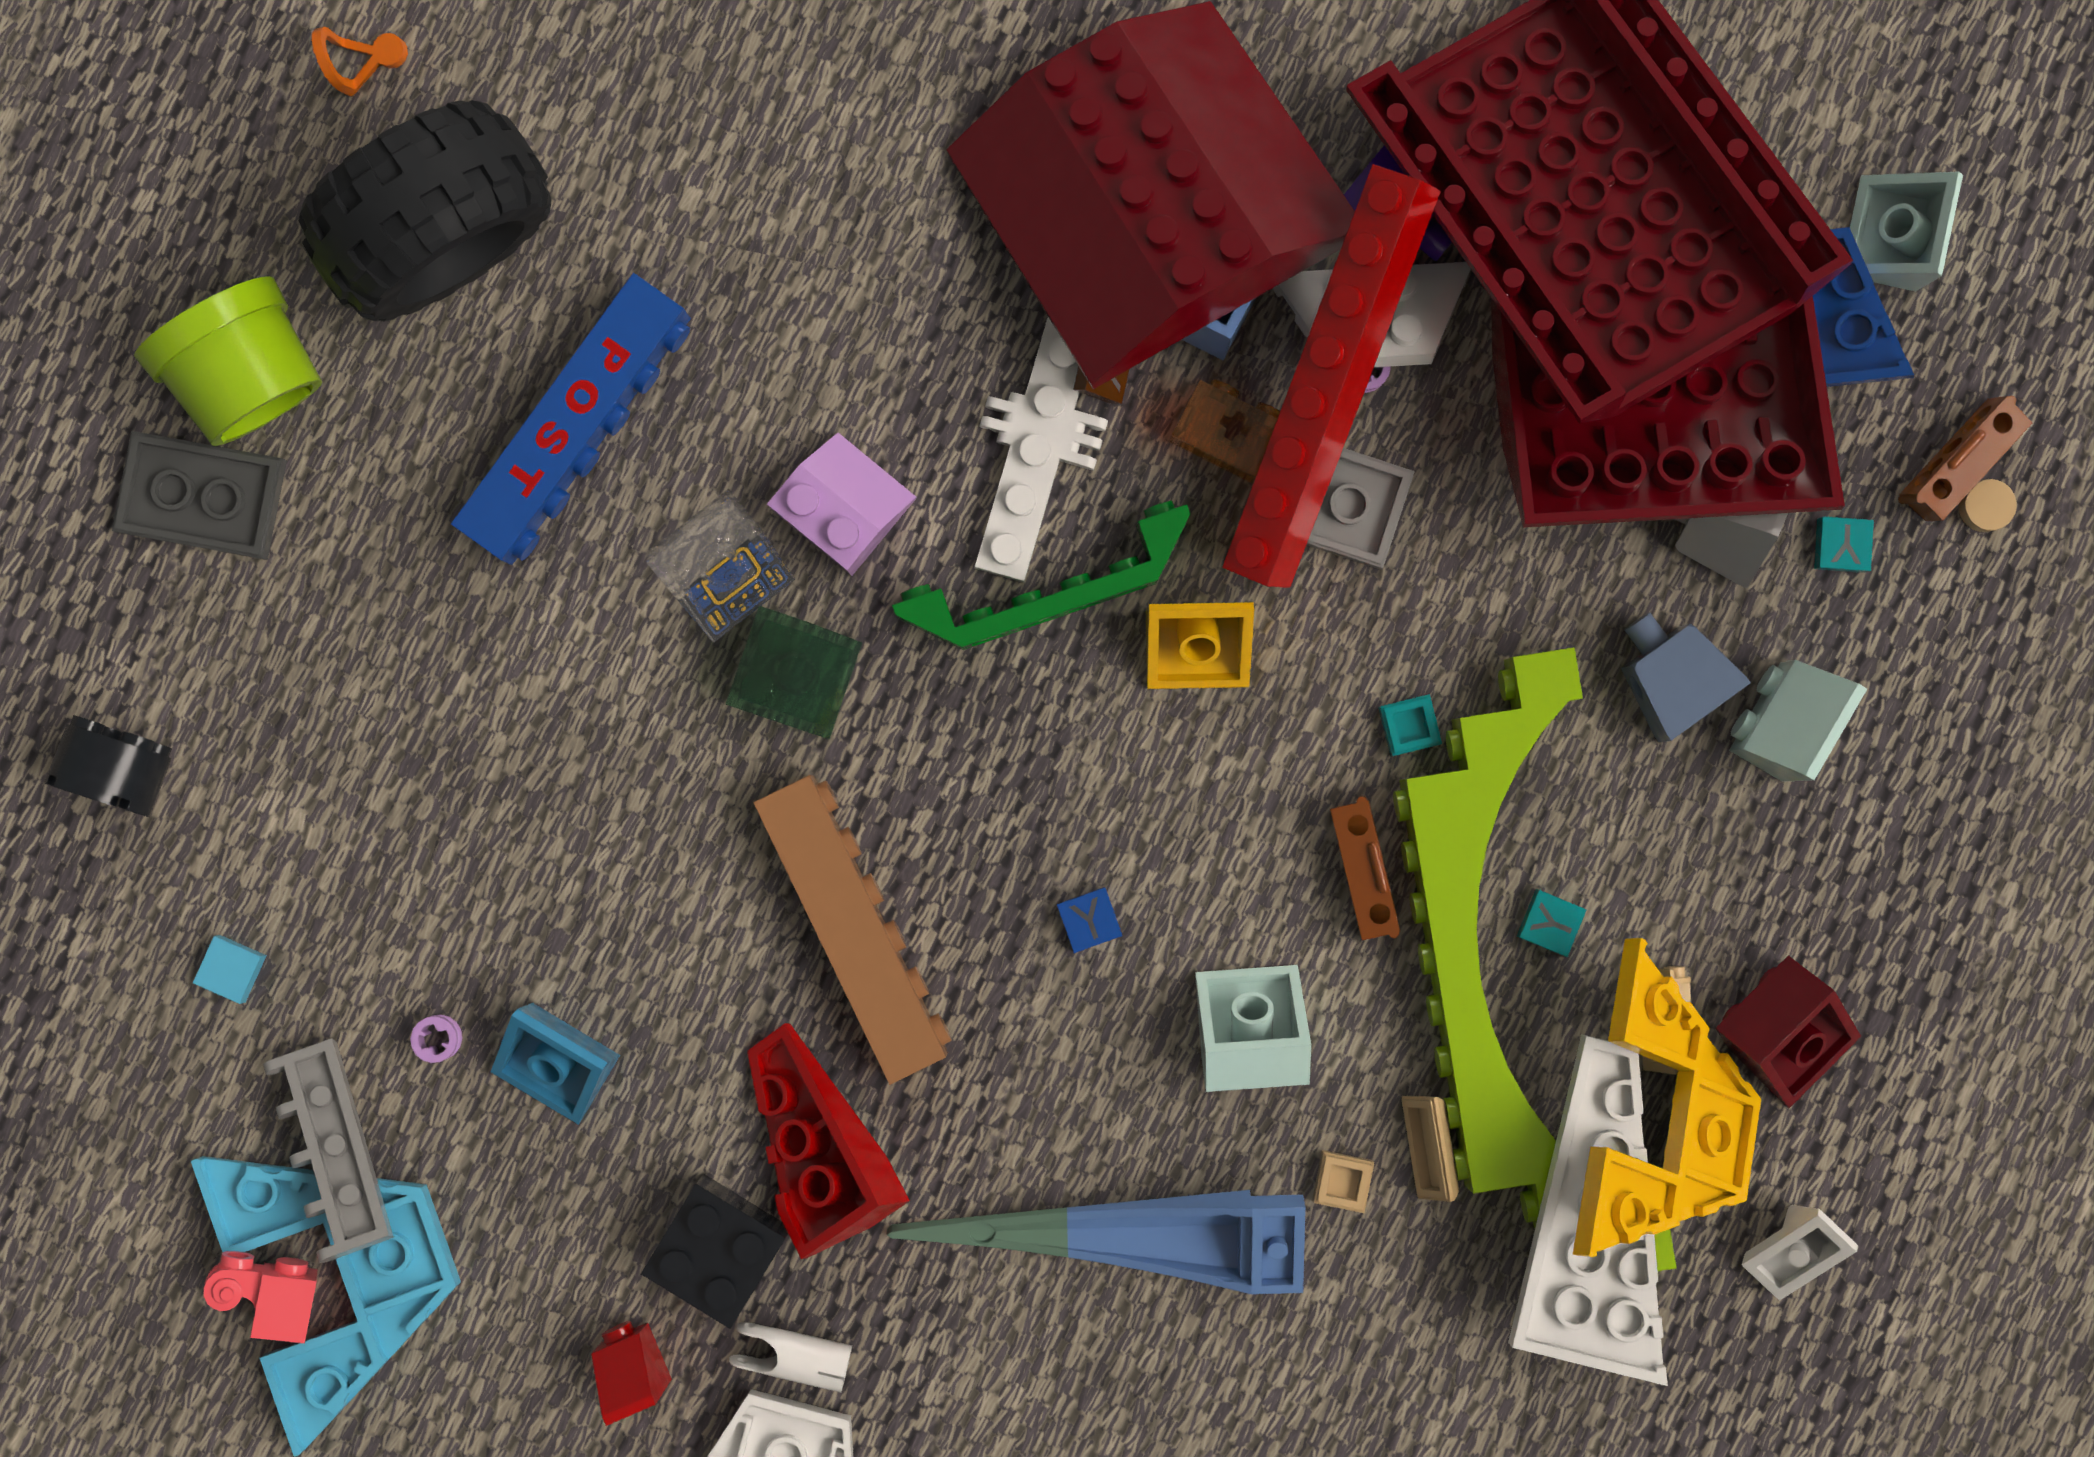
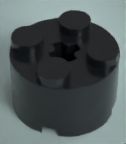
M73 715L70 725L67 724L44 784L150 818L172 760L169 758L172 748L155 743V741L125 731L121 732L106 727L103 724Z

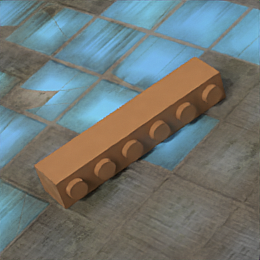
M808 775L753 802L889 1085L946 1058L948 1051L944 1044L952 1041L950 1033L941 1015L937 1013L930 1016L922 997L929 995L925 981L916 966L908 970L899 952L907 948L905 940L896 922L891 920L885 923L877 904L884 901L883 895L873 875L870 873L863 877L854 859L862 855L851 829L846 827L840 830L832 811L838 809L839 805L828 782L825 780L818 784L815 776Z

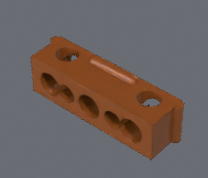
M2015 396L1988 398L1899 494L1898 502L1900 504H1908L1925 521H1943L2033 424L2015 405Z
M1361 795L1358 797L1357 802L1333 807L1330 811L1362 941L1385 935L1395 939L1399 936L1400 932L1398 916L1370 801L1366 796Z

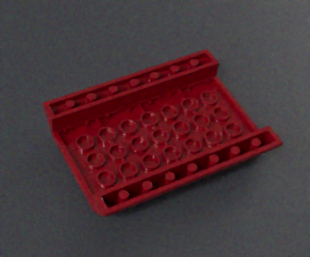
M1529 0L1402 73L1399 72L1390 60L1346 86L1347 93L1403 173L1441 190L1432 214L1579 424L1611 418L1621 414L1783 319L1851 265L1853 261L1659 0Z

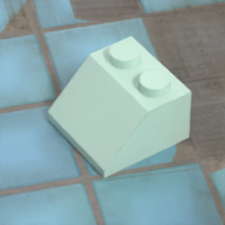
M1798 660L1781 662L1778 667L1772 665L1758 683L1756 690L1762 695L1752 711L1746 709L1735 722L1731 736L1736 739L1729 751L1782 782L1813 781L1866 693L1867 688Z
M1298 965L1195 972L1201 1057L1206 1092L1310 1085L1311 1040Z

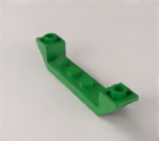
M1167 501L1143 511L1145 519L1139 520L1136 528L1148 562L1140 564L1137 556L1121 560L1108 566L1110 575L1092 581L1089 573L1066 579L1060 582L1062 591L1042 597L1040 590L1019 595L1011 599L1013 608L996 614L993 613L991 606L972 611L962 616L965 624L958 627L954 625L942 589L931 591L929 584L902 592L900 595L903 602L892 605L895 615L898 619L961 650H966L1156 585L1190 516L1188 505L1175 508L1173 501Z

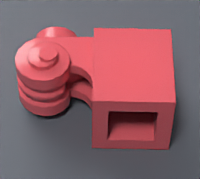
M239 1251L222 1252L220 1262L209 1271L205 1281L204 1298L207 1304L215 1310L228 1311L234 1308L242 1297L247 1298L253 1303L255 1308L250 1338L305 1344L317 1282V1269L308 1268V1262L298 1258L281 1257L276 1259L275 1264L264 1262L263 1265L254 1264V1255Z

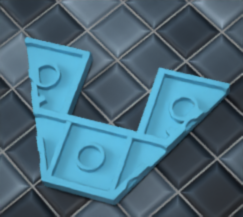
M206 1156L191 1160L222 1252H246L320 1224L324 1225L330 1245H334L326 1213L306 1218L303 1207L321 1199L313 1170ZM377 1178L394 1238L336 1259L357 1320L309 1337L305 1340V1344L293 1343L268 1352L259 1358L294 1457L300 1455L461 1283L427 1184Z

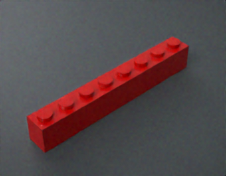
M1372 164L1222 568L1267 587H1291L1441 190L1420 179Z

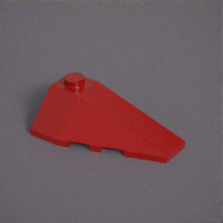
M790 1023L783 1024L747 1051L758 1111L765 1115L771 1146L765 1147L768 1164L774 1163L780 1191V1194L775 1195L777 1211L801 1259L809 1258L873 1227L910 1201L886 1154Z

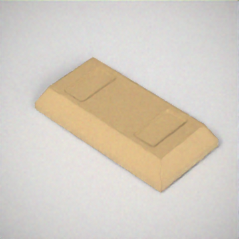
M1402 1096L1401 1100L1417 1197L1428 1200L1455 1201L1459 1193V1185L1445 1100L1429 1096Z

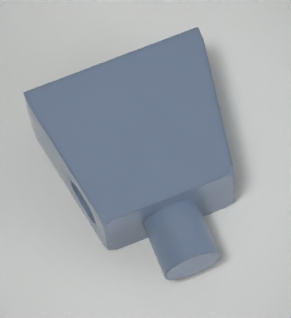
M1649 612L1624 629L1641 654L1623 666L1621 670L1658 742L1672 741L1751 683L1692 624L1680 626L1667 635Z

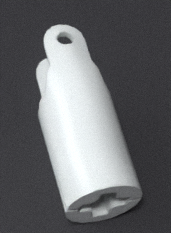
M750 1322L737 1324L736 1330L738 1332L763 1339L775 1349L777 1355L763 1359L740 1354L732 1355L729 1358L731 1365L780 1379L842 1392L852 1345Z

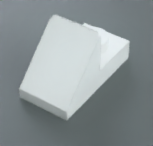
M1791 1205L1788 1207L1783 1228L1748 1250L1744 1254L1742 1266L1780 1301L1856 1253L1858 1245L1820 1209Z

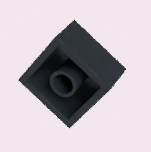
M704 1174L694 1185L641 1272V1275L731 1329L786 1239L788 1232L782 1221Z

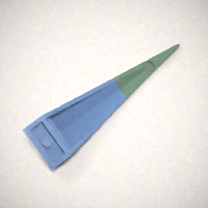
M1250 1190L892 1224L887 1229V1236L892 1239L983 1246L1069 1257L1169 1275L1248 1294L1303 1293L1306 1207L1303 1195L1251 1196Z

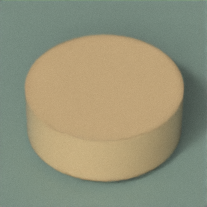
M1995 479L1978 482L1959 503V513L1962 520L1968 527L1978 532H1991L2005 527L2013 519L2017 508L2016 497L2011 488Z

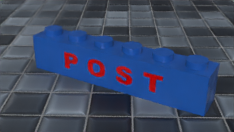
M633 272L452 521L451 525L501 561L513 565L517 558L521 561L525 560L537 546L540 536L536 532L547 516L554 519L566 506L570 498V494L566 490L576 476L585 477L597 463L600 452L596 449L608 433L612 436L616 435L628 420L630 410L626 407L637 392L645 394L656 382L660 374V369L656 366L668 350L672 353L676 352L687 339L690 332V327L687 326V323L691 317L685 309Z

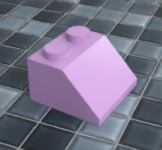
M836 433L795 469L767 505L773 512L852 576L917 497L841 434Z

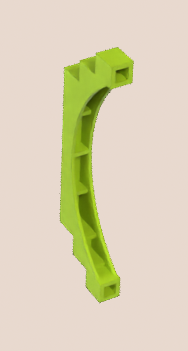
M1575 647L1505 659V670H1499L1498 683L1502 699L1504 701L1510 700L1512 710L1451 720L1453 730L1446 731V746L1450 760H1458L1459 770L1400 779L1401 790L1393 792L1398 822L1406 821L1409 841L1401 843V851L1406 872H1414L1417 892L1410 893V908L1414 923H1422L1425 943L1418 944V957L1422 974H1431L1434 995L1426 996V1007L1431 1026H1439L1442 1046L1434 1047V1056L1439 1077H1447L1450 1097L1443 1098V1100H1445L1449 1129H1456L1459 1149H1453L1457 1179L1458 1181L1464 1180L1465 1187L1473 1194L1527 1185L1528 1190L1520 1192L1521 1208L1525 1221L1527 1223L1533 1222L1534 1228H1536L1556 1140L1526 1100L1507 1065L1492 1027L1480 976L1477 938L1479 886L1486 849L1497 814L1518 768L1541 733L1569 701L1583 699ZM1671 1230L1655 1234L1657 1270L1677 1269Z

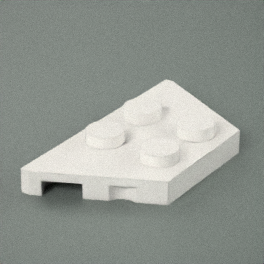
M1466 262L1412 266L1374 367L1432 364L1462 289L1468 280L1471 268ZM1333 269L1302 271L1273 288L1275 294L1278 297L1283 296L1296 314L1295 322L1306 337L1309 336Z

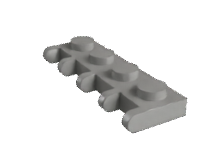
M331 1038L265 1062L263 1066L266 1075L286 1072L293 1100L283 1103L275 1109L278 1119L298 1115L307 1146L306 1150L289 1157L292 1168H299L312 1164L321 1195L320 1200L303 1207L306 1218L326 1213L334 1245L324 1247L316 1252L319 1263L329 1262L394 1238L337 1042Z

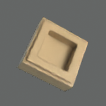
M1322 1150L1312 1198L1313 1203L1365 1213L1374 1161Z

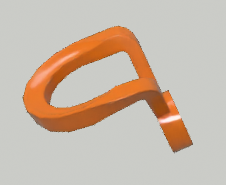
M320 27L312 32L313 51L324 76L336 90L348 96H353L380 65L390 69L398 68L407 59L408 49L406 43L392 33H384L378 36L373 45L342 38L328 27ZM326 40L336 46L371 55V57L354 79L342 77L330 60Z

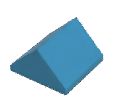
M530 1003L517 1008L512 1014L491 1073L579 1125L620 1055L536 1004Z

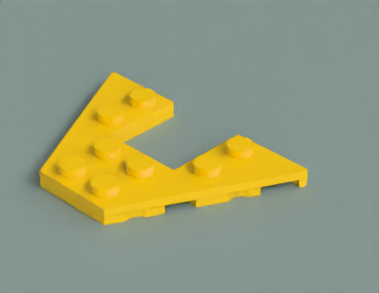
M1627 938L1624 940L1608 1041L1678 1070L1675 1092L1672 1098L1667 1143L1664 1149L1663 1168L1608 1147L1590 1146L1573 1255L1595 1257L1598 1251L1620 1243L1631 1244L1638 1241L1642 1235H1655L1680 1226V1221L1694 1216L1704 1217L1717 1212L1721 1206H1734L1747 1201L1761 1098L1750 1082H1746L1741 1077L1739 1067L1730 1055L1718 1052L1707 1037L1710 1028L1692 1003L1686 1002L1682 998L1679 986L1673 977H1663L1645 952L1648 943L1643 938Z

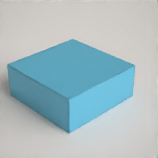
M215 935L193 984L236 1003H246L267 955L222 935Z

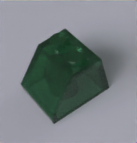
M759 606L726 705L830 739L863 643L810 622Z

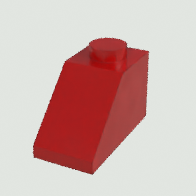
M627 1321L610 1328L601 1334L604 1341L591 1353L601 1415L606 1426L656 1405L672 1380L648 1322L633 1328L631 1321Z

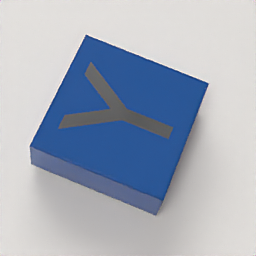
M1105 887L1057 904L1074 953L1122 936Z

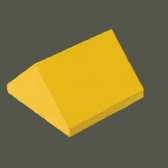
M1254 602L1148 604L1146 608L1147 689L1249 687Z

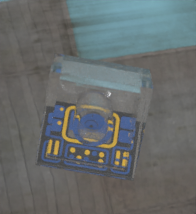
M727 489L651 548L647 556V564L713 643L795 580L767 536L730 489Z

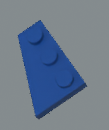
M1850 227L1830 229L1853 261L1851 265L1813 295L1826 386L1832 387L1914 378L1912 368L1905 357L1890 318L1886 314L1875 289L1872 277Z

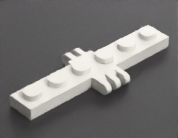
M1049 317L1047 318L1026 394L1022 395L1011 392L1008 401L988 396L985 407L1004 413L1003 420L982 416L980 422L981 428L998 432L997 443L1010 446L975 569L1023 583L1025 582L1059 462L1094 470L1097 460L1089 455L1079 454L1078 450L1082 446L1100 451L1103 440L1084 434L1085 426L1096 431H1106L1108 420L1075 410L1080 393L1073 390L1078 364Z

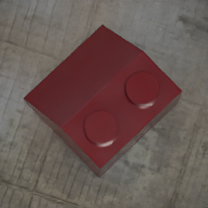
M1789 955L1777 967H1773L1765 972L1758 986L1741 1003L1730 1007L1725 1013L1722 1022L1715 1028L1731 1052L1787 1108H1790L1861 1037L1836 992Z

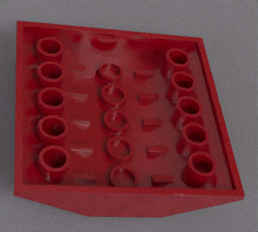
M1211 1L1116 21L1027 71L946 149L956 169L1093 389L1341 250L1355 212Z
M1813 296L1788 316L1621 414L1611 418L1580 424L1491 298L1492 358L1502 446L1523 528L1842 510L1845 507Z

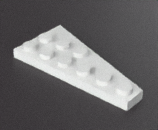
M1581 1034L1508 1343L1515 1349L1668 1386L1666 1367L1663 1365L1661 1338H1663L1662 1317L1659 1316L1656 1283L1659 1281L1654 1234L1642 1235L1638 1241L1631 1244L1620 1243L1598 1251L1595 1257L1573 1255L1590 1146L1608 1147L1648 1163L1647 1149L1644 1148L1641 1115L1644 1112L1638 1054L1607 1040Z

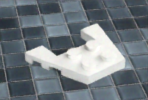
M751 1389L707 1457H853L851 1415Z

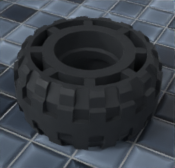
M460 100L447 103L446 106L441 108H431L419 113L414 118L400 125H395L379 134L378 138L364 147H359L316 184V189L307 195L302 204L298 221L306 237L302 241L304 250L339 302L347 308L353 307L366 320L384 322L394 320L401 315L412 314L433 302H438L455 293L456 290L470 282L472 283L487 273L489 269L500 261H504L518 250L517 248L523 242L530 239L539 230L540 224L547 219L550 213L552 198L546 187L548 175L508 116L497 114L487 103L474 100L469 102Z

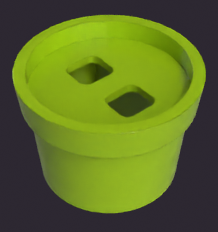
M270 276L242 282L199 302L157 329L141 343L134 353L135 359L153 381L166 385L213 446L229 443L265 426L302 403L322 384L317 370L285 314L288 310V304L275 279Z

